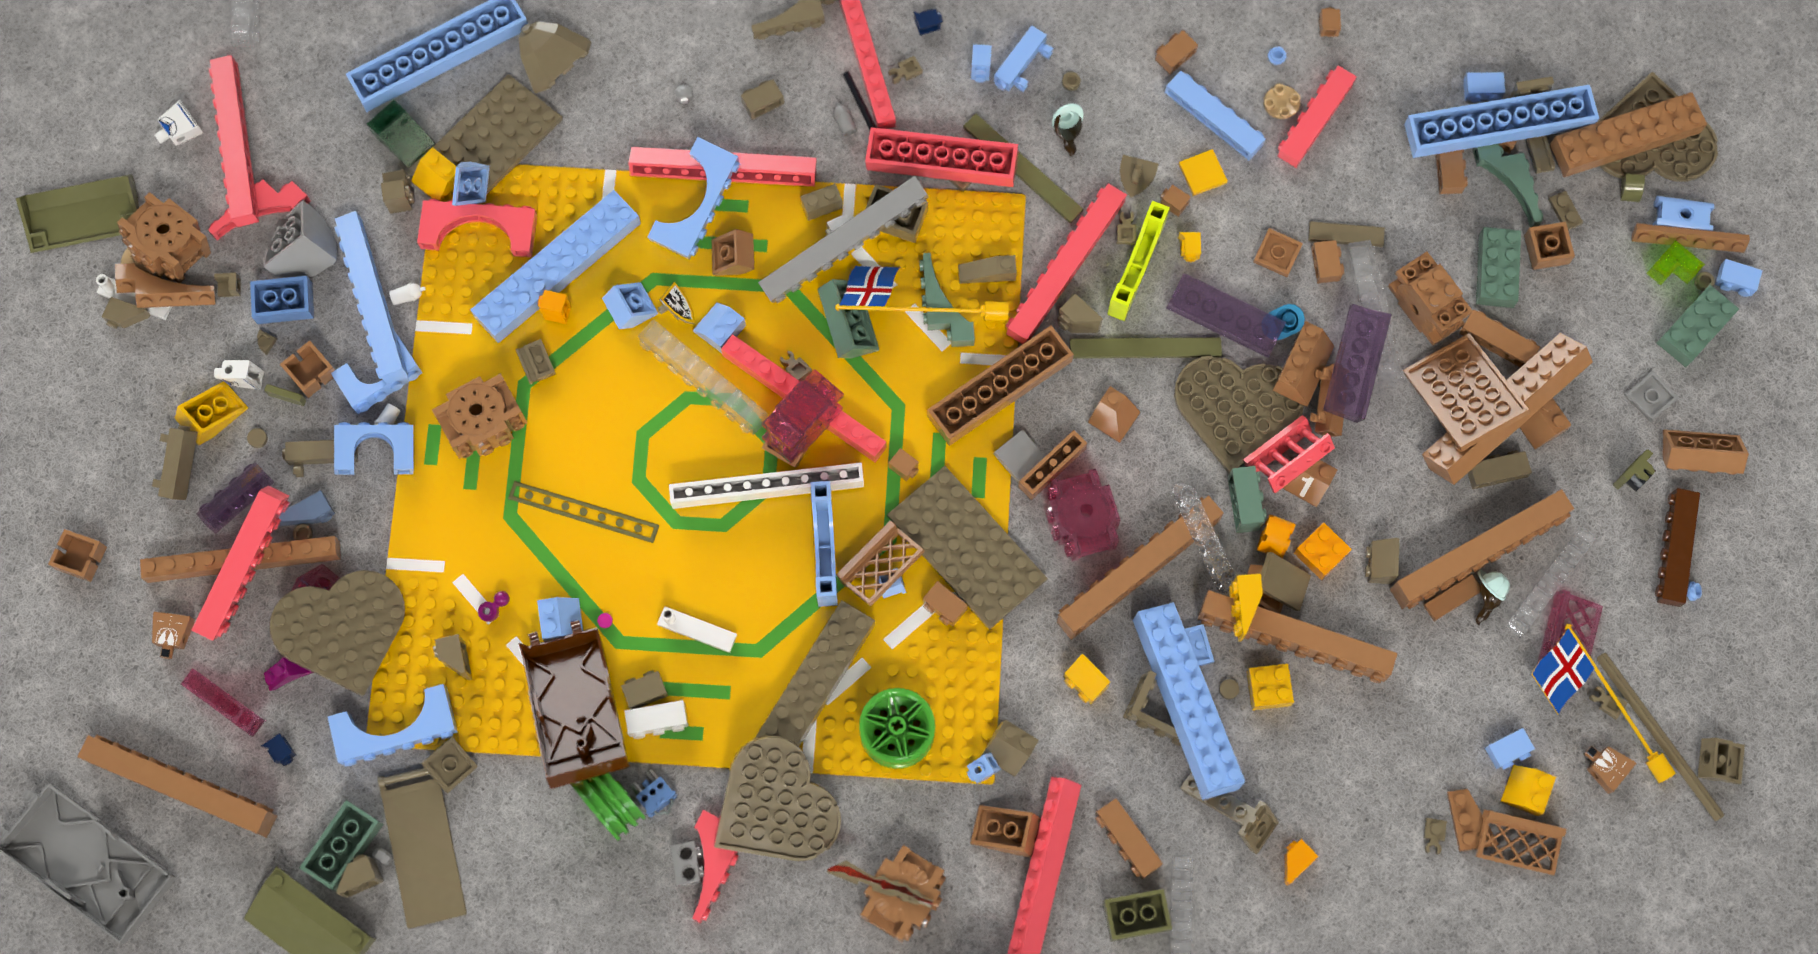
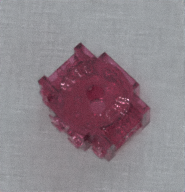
M814 369L804 381L801 380L775 407L773 413L762 423V427L767 430L762 436V440L791 464L830 426V422L843 410V407L838 402L844 397V393Z
M1096 468L1088 470L1086 474L1061 481L1059 479L1052 480L1050 487H1048L1049 506L1046 508L1047 512L1045 514L1048 524L1052 523L1053 530H1051L1053 541H1057L1059 546L1066 545L1064 546L1066 557H1070L1073 562L1084 556L1106 550H1116L1119 542L1116 530L1121 520L1110 485L1101 486ZM1081 513H1087V514H1089L1090 516H1087V517H1086V516H1083Z

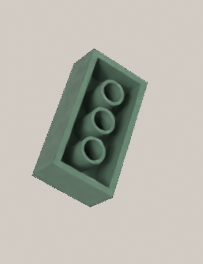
M1483 227L1480 232L1476 305L1514 308L1517 304L1520 275V230Z
M1709 285L1659 339L1657 344L1686 368L1735 315L1739 308Z
M346 800L299 868L331 890L336 891L347 865L353 862V858L364 854L384 824Z

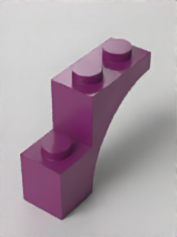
M284 657L264 672L269 691H273L293 680L314 672Z

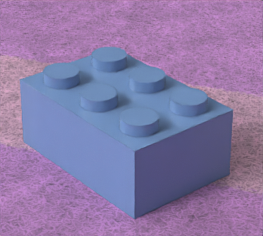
M308 276L250 281L252 318L257 324L314 319L313 286Z

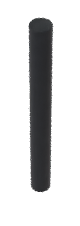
M850 72L843 73L845 81L869 130L871 127L877 128Z

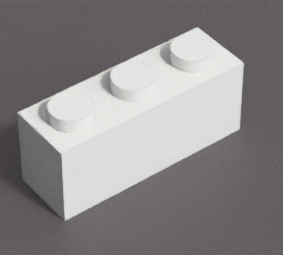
M683 700L624 711L628 735L633 737V739L644 738L645 734L653 733L654 736L662 735L667 730L679 732L683 731L684 727H689Z

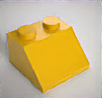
M432 147L419 161L411 182L430 198L442 202L454 189L457 166Z
M1084 654L1071 665L1063 676L1066 685L1071 689L1075 688L1079 692V698L1084 703L1089 702L1092 704L1108 689L1110 681Z
M1513 765L1500 802L1538 817L1544 814L1556 777L1538 769Z

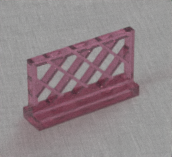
M1566 590L1556 592L1538 662L1558 643L1560 637L1565 633L1564 621L1567 618H1570L1574 625L1573 631H1577L1581 638L1580 642H1583L1586 651L1591 656L1603 606L1571 595ZM1570 600L1575 601L1579 608L1573 613L1568 606ZM1588 607L1596 609L1595 617L1589 619L1585 611ZM1578 612L1582 613L1586 621L1578 625L1573 616ZM1585 624L1591 629V633L1587 637L1584 636L1580 629Z

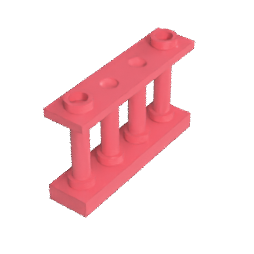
M1302 415L1244 458L1243 461L1246 467L1255 466L1256 472L1261 471L1269 477L1268 481L1272 491L1276 493L1335 449L1328 433L1321 439L1314 435L1307 418ZM1304 437L1313 443L1306 450L1296 444ZM1289 448L1298 454L1291 461L1282 456ZM1274 460L1283 465L1276 473L1267 467Z

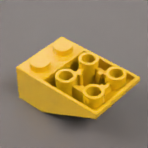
M1261 574L1237 575L1232 582V586H1229L1230 598L1234 600V605L1231 606L1232 617L1236 618V625L1233 626L1234 636H1238V642H1241L1247 634L1262 597Z

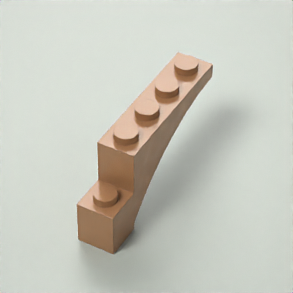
M135 263L115 264L117 293L135 292L137 308L215 305L214 286H197L171 282L148 274L137 268Z

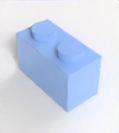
M973 44L971 80L979 83L989 81L992 45Z
M1504 72L1467 73L1463 79L1465 100H1470L1471 102H1479L1481 100L1495 101L1501 100L1505 94Z
M1725 259L1720 265L1715 285L1720 286V289L1725 291H1736L1744 297L1752 296L1758 289L1762 270Z
M1524 728L1485 748L1495 768L1502 767L1503 770L1514 765L1513 761L1518 758L1522 761L1530 757V752L1535 749Z

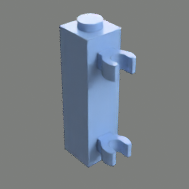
M1034 26L1029 28L994 75L995 85L999 89L1010 91L1013 85H1015L1022 92L1026 90L1028 81L1020 77L1038 52L1047 59L1052 55L1053 48L1045 44L1047 35Z

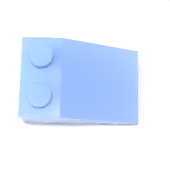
M475 162L459 163L455 172L452 205L458 206L486 202L490 165Z

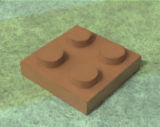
M1269 228L1253 263L1288 277L1303 243Z

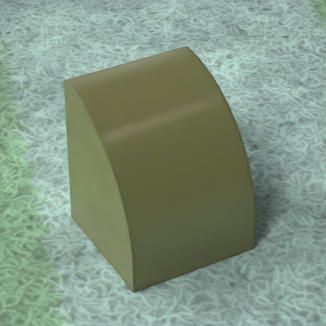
M1626 173L1621 180V201L1640 202L1644 190L1645 175Z

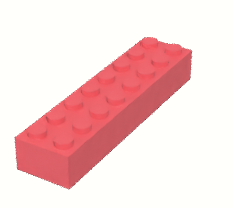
M871 127L865 163L868 171L1013 187L1018 159V144Z
M269 485L259 490L191 631L212 641L228 631L231 625L228 621L237 613L239 609L237 603L240 598H244L248 590L245 587L248 582L253 580L256 574L254 568L257 564L261 563L264 557L262 552L265 547L270 545L273 539L270 535L273 530H277L281 522L279 517L282 512L285 513L290 504L287 501L289 495Z

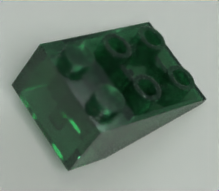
M392 100L367 123L371 133L408 169L435 145V142L395 100Z

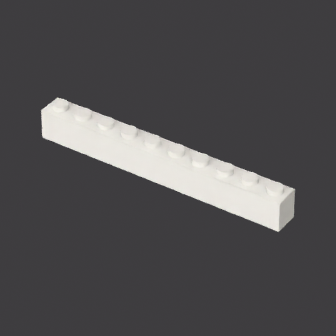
M862 463L669 484L670 503L673 509L808 494L811 493L810 482L830 481L831 491L864 487Z

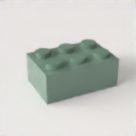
M1255 466L1232 468L1228 476L1236 533L1259 531L1262 525H1264V520L1267 519L1265 508L1262 509L1261 504L1264 500L1263 491L1259 490L1258 485L1260 483L1259 471L1256 472Z

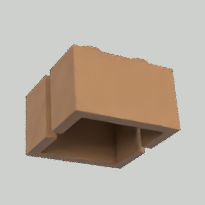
M310 340L297 350V353L303 359L301 362L292 354L280 363L281 367L308 398L322 388L320 386L321 383L326 385L333 379L331 373L335 371Z
M64 529L57 545L67 552L64 554L55 548L48 565L55 570L91 582L98 568L96 562H101L107 546L100 541Z

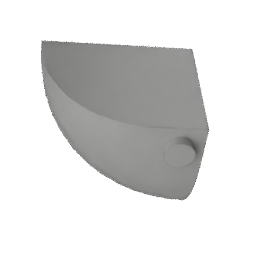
M302 200L286 216L288 219L282 228L278 226L271 238L274 242L271 249L268 248L266 250L263 267L277 276L283 278L308 276L309 278L335 264L337 261L336 241L329 226L320 214Z

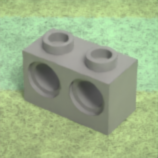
M695 841L671 845L677 887L702 883L701 878H704L703 866H699L698 858H702L700 846H696ZM685 849L692 850V856L689 859L682 858V852ZM688 869L695 871V875L691 879H686L684 876L685 871Z

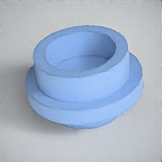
M1274 47L1270 49L1268 59L1272 64L1280 65L1286 60V52L1281 47Z
M1690 581L1688 583L1687 597L1690 601H1695L1701 597L1702 589L1699 583Z

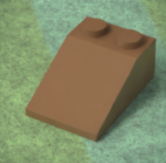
M979 805L970 844L1013 855L1032 857L1041 818L1031 812Z

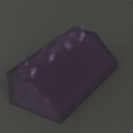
M256 462L249 464L244 468L241 475L234 477L225 489L218 491L209 503H205L199 508L196 514L210 530L217 534L255 500L259 490L268 485L271 486L274 481Z

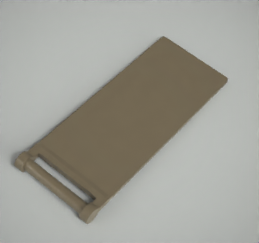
M425 768L388 777H377L408 929L467 914L442 788L434 778L391 790L386 788L388 784L429 775Z

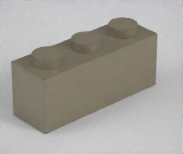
M1514 450L1508 452L1505 456L1496 454L1490 456L1487 460L1481 461L1468 472V477L1473 490L1527 478L1532 471L1526 452Z

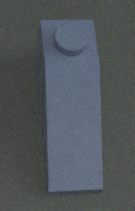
M320 490L289 507L285 513L282 512L279 517L281 519L279 526L325 523L332 519V515L335 512L325 494Z

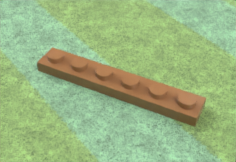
M1637 223L1632 233V241L1744 253L1750 242V236L1746 234Z

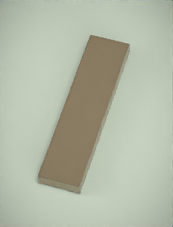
M1310 222L1308 241L1324 242L1336 240L1338 244L1383 247L1384 227Z

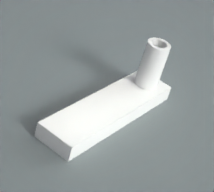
M104 274L97 276L96 282L99 285L97 294L109 299L114 297L136 305L135 292L117 293L114 279ZM149 307L145 309L151 315L166 320L172 307Z
M665 606L657 623L660 627L728 653L731 652L737 638L736 633Z

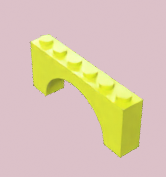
M1155 201L1151 202L1130 260L1110 300L1107 315L1125 321L1165 226L1170 207Z

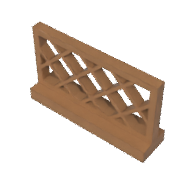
M890 520L836 576L841 584L848 587L871 607L925 551ZM898 535L903 538V544L893 545V540ZM907 548H915L917 550L912 556H906ZM902 549V557L893 558V550ZM889 550V558L879 559V554L882 551ZM902 561L900 569L892 570V562ZM889 563V570L879 571V564ZM876 564L875 572L866 573L868 565ZM889 575V580L886 583L879 584V576ZM875 576V584L865 585L866 577ZM855 578H862L861 586H853L851 582ZM875 589V594L868 599L865 596V590Z
M1484 809L1482 815L1484 821L1476 857L1555 875L1562 837H1565L1567 829ZM1489 823L1495 824L1500 831L1492 837L1487 832ZM1513 828L1519 836L1510 842L1505 832ZM1534 833L1538 841L1529 846L1524 837ZM1502 835L1507 844L1498 849L1493 840ZM1550 837L1555 838L1554 848L1548 851L1543 841ZM1521 839L1526 849L1517 853L1513 844ZM1490 842L1495 852L1489 856L1483 855L1484 846ZM1540 844L1545 853L1536 858L1531 849ZM1510 847L1515 856L1505 860L1500 852ZM1529 851L1534 861L1526 865L1522 862L1520 856ZM1546 856L1551 861L1550 870L1543 869L1539 863Z

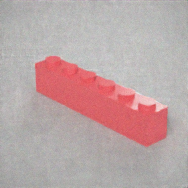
M1339 65L1335 71L1331 69L1326 77L1328 80L1326 84L1320 85L1316 92L1318 94L1315 99L1312 97L1307 104L1308 110L1306 113L1302 112L1297 119V122H1299L1297 126L1291 127L1287 134L1289 136L1286 141L1282 140L1278 146L1279 154L1277 157L1297 168L1355 83L1357 76Z

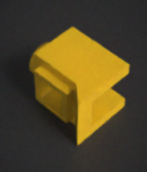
M1179 232L1178 239L1181 241L1180 249L1183 259L1186 262H1195L1197 259H1200L1201 232Z

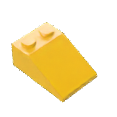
M223 381L177 406L175 420L180 425L189 426L190 431L198 432L196 443L201 445L215 437L245 412L248 407L229 385Z

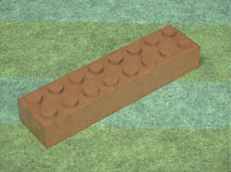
M1693 92L1557 135L1550 143V147L1563 177H1567L1699 134L1706 127L1707 123Z
M1050 325L927 409V417L950 446L1073 361L1074 354L1052 325Z

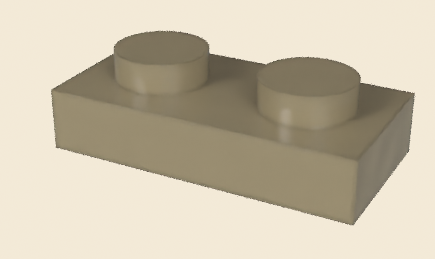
M1566 191L1548 199L1559 221L1566 222L1568 230L1583 224Z

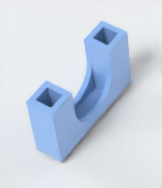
M397 333L396 336L408 377L386 384L383 379L374 384H365L359 381L347 363L331 373L357 414L367 411L372 405L383 401L386 396L400 390L403 385L417 379L423 373Z
M341 422L338 425H334L335 475H354L355 450L362 441L369 438H380L391 446L394 453V475L413 474V425H409L406 422H400L397 425H390L387 422H381L378 425H370L367 422L350 425V423Z

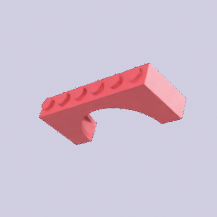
M437 199L423 200L417 239L420 249L439 250L445 236L457 226L469 222H485L499 227L508 235L513 256L532 257L537 223V213L532 207L522 206V208L507 204L496 206L492 203L454 206L452 205L453 200L448 202H440Z

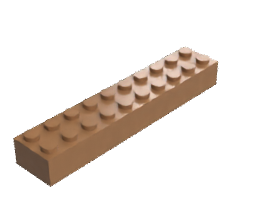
M1559 333L1507 379V382L1529 408L1530 414L1464 451L1459 449L1447 432L1422 454L1428 468L1455 485L1593 363L1587 346Z
M1561 489L1400 579L1393 585L1390 591L1402 609L1406 607L1411 609L1417 606L1423 598L1427 600L1433 597L1439 589L1443 591L1449 588L1456 579L1458 582L1465 579L1473 571L1477 572L1484 568V565L1488 564L1489 561L1493 563L1505 553L1509 554L1516 550L1522 543L1523 545L1529 543L1538 534L1541 536L1553 526L1561 525L1566 519L1571 517L1570 513L1574 510V507Z
M1207 496L1205 499L1203 497L1199 498L1193 504L1194 506L1190 511L1188 509L1184 510L1175 523L1173 520L1164 527L1161 534L1155 533L1149 539L1146 546L1140 545L1135 549V553L1131 558L1125 557L1119 562L1120 565L1117 569L1111 568L1104 574L1105 577L1102 581L1096 580L1089 586L1090 589L1085 594L1081 592L1074 598L1073 604L1070 606L1066 604L1059 610L1057 623L1071 640L1220 522L1224 512L1210 496Z
M1208 590L1197 620H1200L1204 626L1220 627L1219 630L1225 633L1234 632L1233 626L1236 625V618L1232 617L1231 606L1234 605L1233 598ZM1257 607L1247 634L1243 638L1256 639L1257 643L1268 646V644L1274 645L1277 650L1287 652V650L1295 652L1294 655L1300 658H1306V656L1313 658V661L1318 664H1331L1333 669L1343 671V669L1349 670L1352 675L1362 677V675L1370 677L1369 680L1375 683L1385 682L1392 675L1398 654L1261 607Z
M97 734L95 738L87 736L77 756L93 765L266 838L277 818V815L272 813L273 809L257 802L255 806L256 802L242 795H239L237 798L238 794L223 787L220 789L219 786L206 780L202 781V779L187 772L184 774L183 771L171 765L162 763L159 760L143 755L133 749L131 750Z

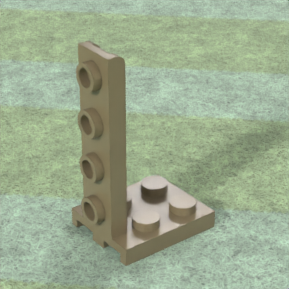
M1553 77L1516 82L1509 98L1548 92L1554 84ZM1547 136L1526 139L1536 174L1554 171L1555 163Z
M1149 670L1141 676L1123 718L1135 721L1136 725L1140 728L1147 729L1148 727L1154 730L1153 733L1162 738L1166 736L1172 739L1171 742L1173 744L1181 746L1174 727L1140 711L1146 707L1149 700L1147 694L1150 690L1154 689L1157 682L1155 679L1157 673Z
M1192 772L1180 787L1188 795L1242 825L1238 834L1249 850L1256 855L1279 823L1268 805L1261 800L1255 808L1229 793L1202 800Z

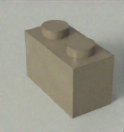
M774 79L766 80L758 87L748 89L741 95L742 103L752 120L784 104V96Z
M836 184L800 196L801 205L808 221L843 208L842 198Z
M654 670L644 673L643 677L637 680L636 678H631L621 686L630 709L640 708L668 696L659 672H654Z

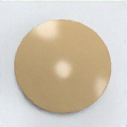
M1276 84L1265 94L1264 108L1274 118H1290L1300 108V95L1289 86Z

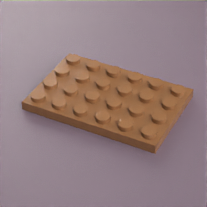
M1470 333L1403 370L1406 378L1461 451L1530 414L1529 408Z

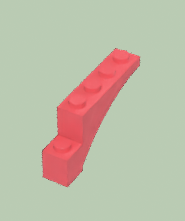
M263 179L254 184L259 217L272 213L290 212L302 200L307 204L311 202L309 197L293 181L285 184L279 193ZM230 208L225 211L219 220L214 221L208 229L217 241L227 232L237 227L233 221L229 220L228 210Z
M705 810L701 813L694 827L699 832L704 854L702 893L692 917L693 920L699 923L702 920L706 921L711 912L709 907L712 902L715 903L720 895L718 889L721 883L725 885L730 875L727 873L730 866L734 867L739 858V855H737L738 851L714 847L720 818Z

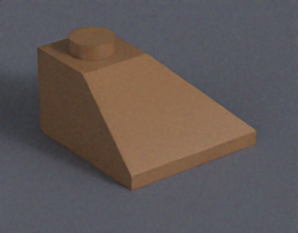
M1110 386L1098 403L1088 423L1120 443L1140 414V411L1125 395Z

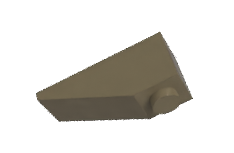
M1015 255L995 256L958 265L959 284L1016 281Z

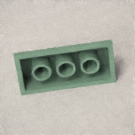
M832 279L818 288V292L838 358H855L877 352L879 346L868 310L839 309L837 311L835 306L840 304L845 295L848 280Z

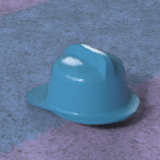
M1294 304L1283 305L1265 315L1261 325L1262 331L1271 340L1284 339L1302 329L1305 322L1304 313Z

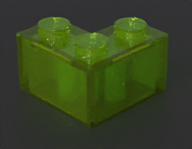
M1675 240L1646 274L1660 285L1672 273L1688 284L1705 264Z

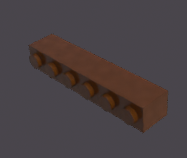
M1677 488L1668 496L1667 504L1670 505V509L1665 516V523L1668 524L1667 530L1664 531L1662 540L1665 541V546L1660 553V559L1663 561L1657 575L1660 578V583L1655 590V596L1658 597L1657 603L1676 607L1686 604L1700 499L1699 492Z

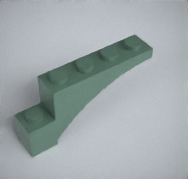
M1499 144L1473 148L1476 166L1483 167L1502 181L1522 206L1530 227L1539 226L1543 221V213L1538 207V195L1533 189L1534 179L1529 174V161L1525 159L1524 153L1503 156V148Z
M923 253V260H919L920 271H924V277L921 278V289H925V295H922V307L954 308L945 297L937 282L932 266L931 253ZM926 311V313H923V323L927 324L928 331L950 329L947 330V341H951V347L974 346L973 322L966 320L959 312Z

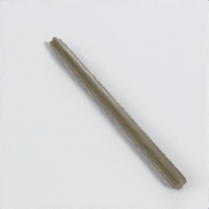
M1603 653L1598 656L1597 661L1715 821L1721 819L1724 816L1723 811L1608 654Z

